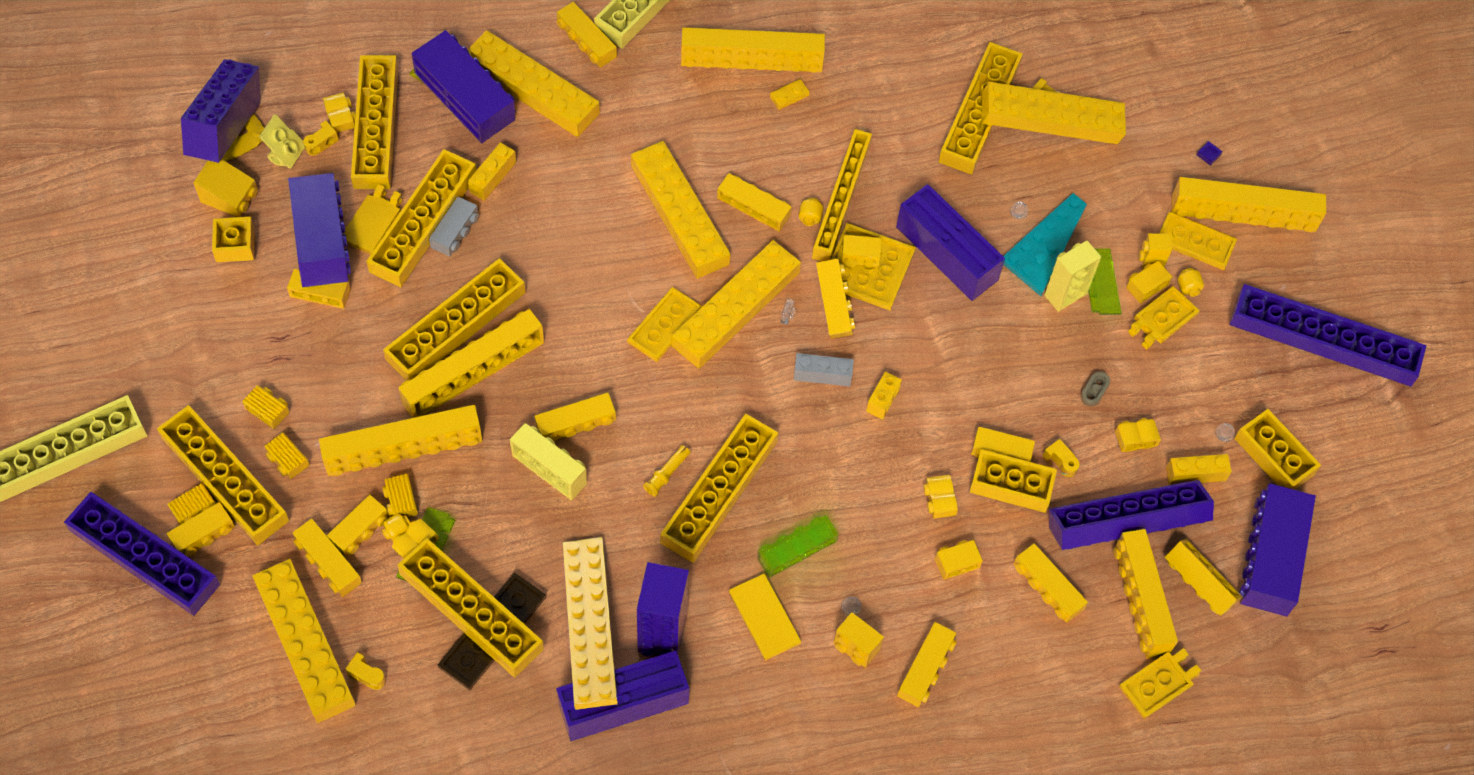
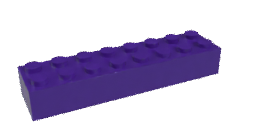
M1194 480L1050 508L1049 529L1062 550L1073 549L1119 539L1123 532L1146 529L1148 534L1213 521L1214 500L1201 482Z
M92 492L84 498L64 521L71 533L193 616L196 615L220 586L214 574Z

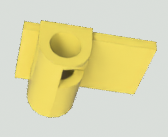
M273 115L259 136L271 149L267 156L268 159L278 166L292 168L305 148L303 140L292 129H289L277 115Z

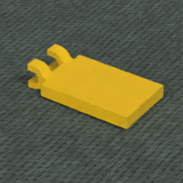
M380 184L377 185L373 196L367 195L346 227L345 233H342L346 234L348 245L370 255L401 210L398 207L403 202L400 198L401 194L396 191L392 194L390 201L384 199L387 192L384 191L385 186Z
M1172 286L1135 315L1134 319L1136 322L1131 325L1132 328L1128 333L1134 337L1142 329L1147 336L1141 345L1147 350L1156 340L1162 344L1197 316L1200 310Z
M1184 648L1173 656L1168 651L1119 685L1143 719H1146L1194 685L1191 680L1200 675L1201 669L1197 664L1187 672L1180 665L1189 655Z

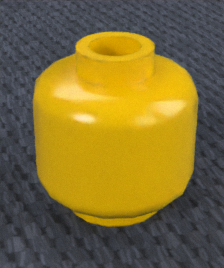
M808 198L802 201L798 213L799 220L806 226L820 223L824 207L815 198Z
M1193 268L1181 271L1177 278L1180 290L1184 295H1190V297L1198 296L1204 288L1201 273Z
M396 514L383 522L384 529L381 531L386 540L391 539L393 542L398 535L406 533L410 521L406 515Z

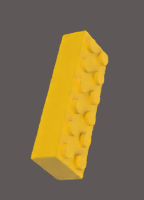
M1146 529L1123 532L1113 549V553L1120 565L1118 568L1119 575L1124 579V593L1129 597V611L1135 618L1134 628L1135 632L1139 633L1140 650L1144 652L1146 659L1163 656L1168 651L1171 653L1178 639Z

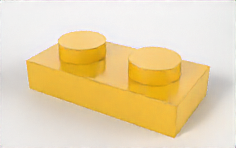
M799 79L771 92L770 98L778 110L808 97L810 92L802 80Z

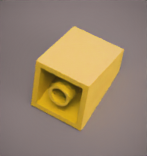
M222 159L219 163L207 161L193 182L201 203L236 217H241L242 213L247 211L249 202L252 198H255L258 192L253 178Z

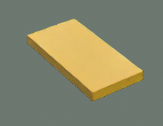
M1168 212L1159 233L1171 234L1172 250L1221 270H1225L1237 242V238L1172 212Z
M672 287L628 337L627 343L655 362H658L671 347V336L703 306Z
M765 574L729 590L736 608L765 661L801 644L798 634Z

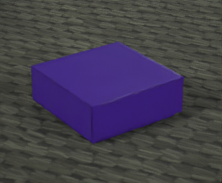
M1208 141L1197 152V156L1211 166L1222 155L1223 151Z

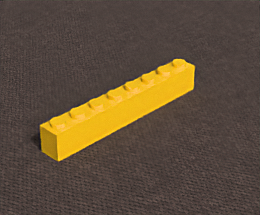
M857 129L853 132L813 247L812 259L823 262L832 258L870 148L871 133Z

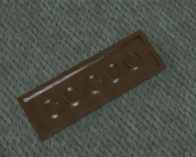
M515 572L494 596L523 624L529 620L547 598L546 594ZM463 633L437 666L470 691L495 660Z

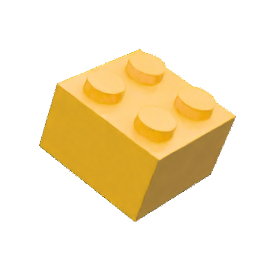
M251 216L213 219L212 252L216 262L254 260L255 227Z
M851 612L836 630L833 644H835L838 651L848 654L856 665H862L866 668L879 653L884 636Z

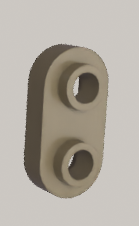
M1096 372L1088 381L1081 394V400L1085 405L1095 406L1101 400L1110 384V378L1106 373Z

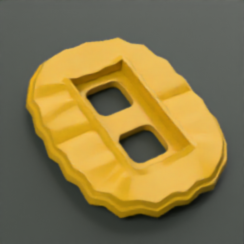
M252 115L244 126L248 132L236 137L222 160L227 161L242 156L262 142L259 136L263 132L264 127L256 115Z

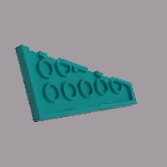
M1074 193L1071 194L1003 256L1005 257L1003 265L1038 295L1042 296L1052 275L1053 267L1057 261L1056 258L1064 252L1087 204Z

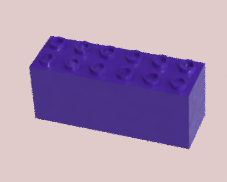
M445 30L412 52L414 73L481 144L515 121L516 111L513 96L510 93L507 94L498 81L495 82L490 72L484 70L479 61L470 56L467 48L461 46L453 34L450 35Z
M230 59L222 61L181 117L183 155L217 163L220 162L261 103L259 66L236 62Z
M333 173L288 178L302 287L348 282L347 274H351L350 263H346L349 262L348 249L345 248L347 247L346 234H342L345 233L344 220L340 221V219H343L342 206L338 207V205H341L340 193H336L340 191L338 180L334 181Z
M927 184L900 205L896 228L971 301L999 281L1005 257L931 186Z
M1270 483L1265 490L1262 489L1260 497H1257L1254 506L1257 509V513L1253 515L1251 526H1254V529L1248 539V543L1251 544L1250 550L1248 549L1245 555V561L1248 562L1247 567H1244L1242 572L1244 585H1241L1239 593L1243 596L1240 604L1286 617L1297 605L1316 495Z
M647 562L637 605L638 652H641L642 655L660 656L673 651H677L679 655L687 618L689 570Z
M677 651L615 669L618 704L575 710L573 683L556 688L558 705L570 742L689 704V686Z

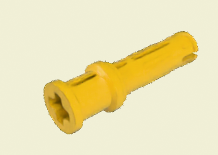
M681 445L661 470L655 471L649 482L643 484V488L648 494L656 497L661 487L668 484L669 477L691 454L688 448L684 450L685 446Z

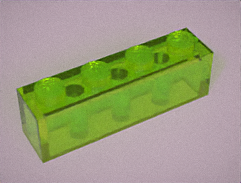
M827 515L816 517L810 524L805 527H797L788 536H780L773 544L763 545L758 551L757 559L770 578L836 543L839 534Z

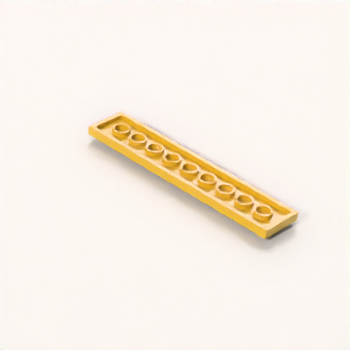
M603 538L563 542L575 710L618 704Z

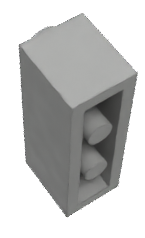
M457 197L430 236L431 248L449 257L453 252H456L463 237H467L471 225L475 224L479 218L477 205Z
M797 353L794 380L850 387L854 359Z

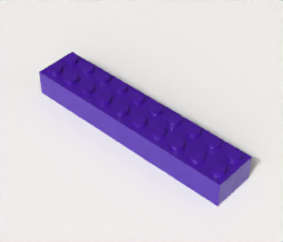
M1246 284L1243 285L1238 295L1229 324L1230 326L1410 387L1419 377L1427 346Z

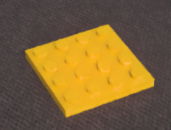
M846 223L831 260L839 259L840 264H844L846 275H842L843 282L847 281L849 293H846V295L891 311L916 247ZM844 235L881 238L879 266L867 267L865 265L841 263Z

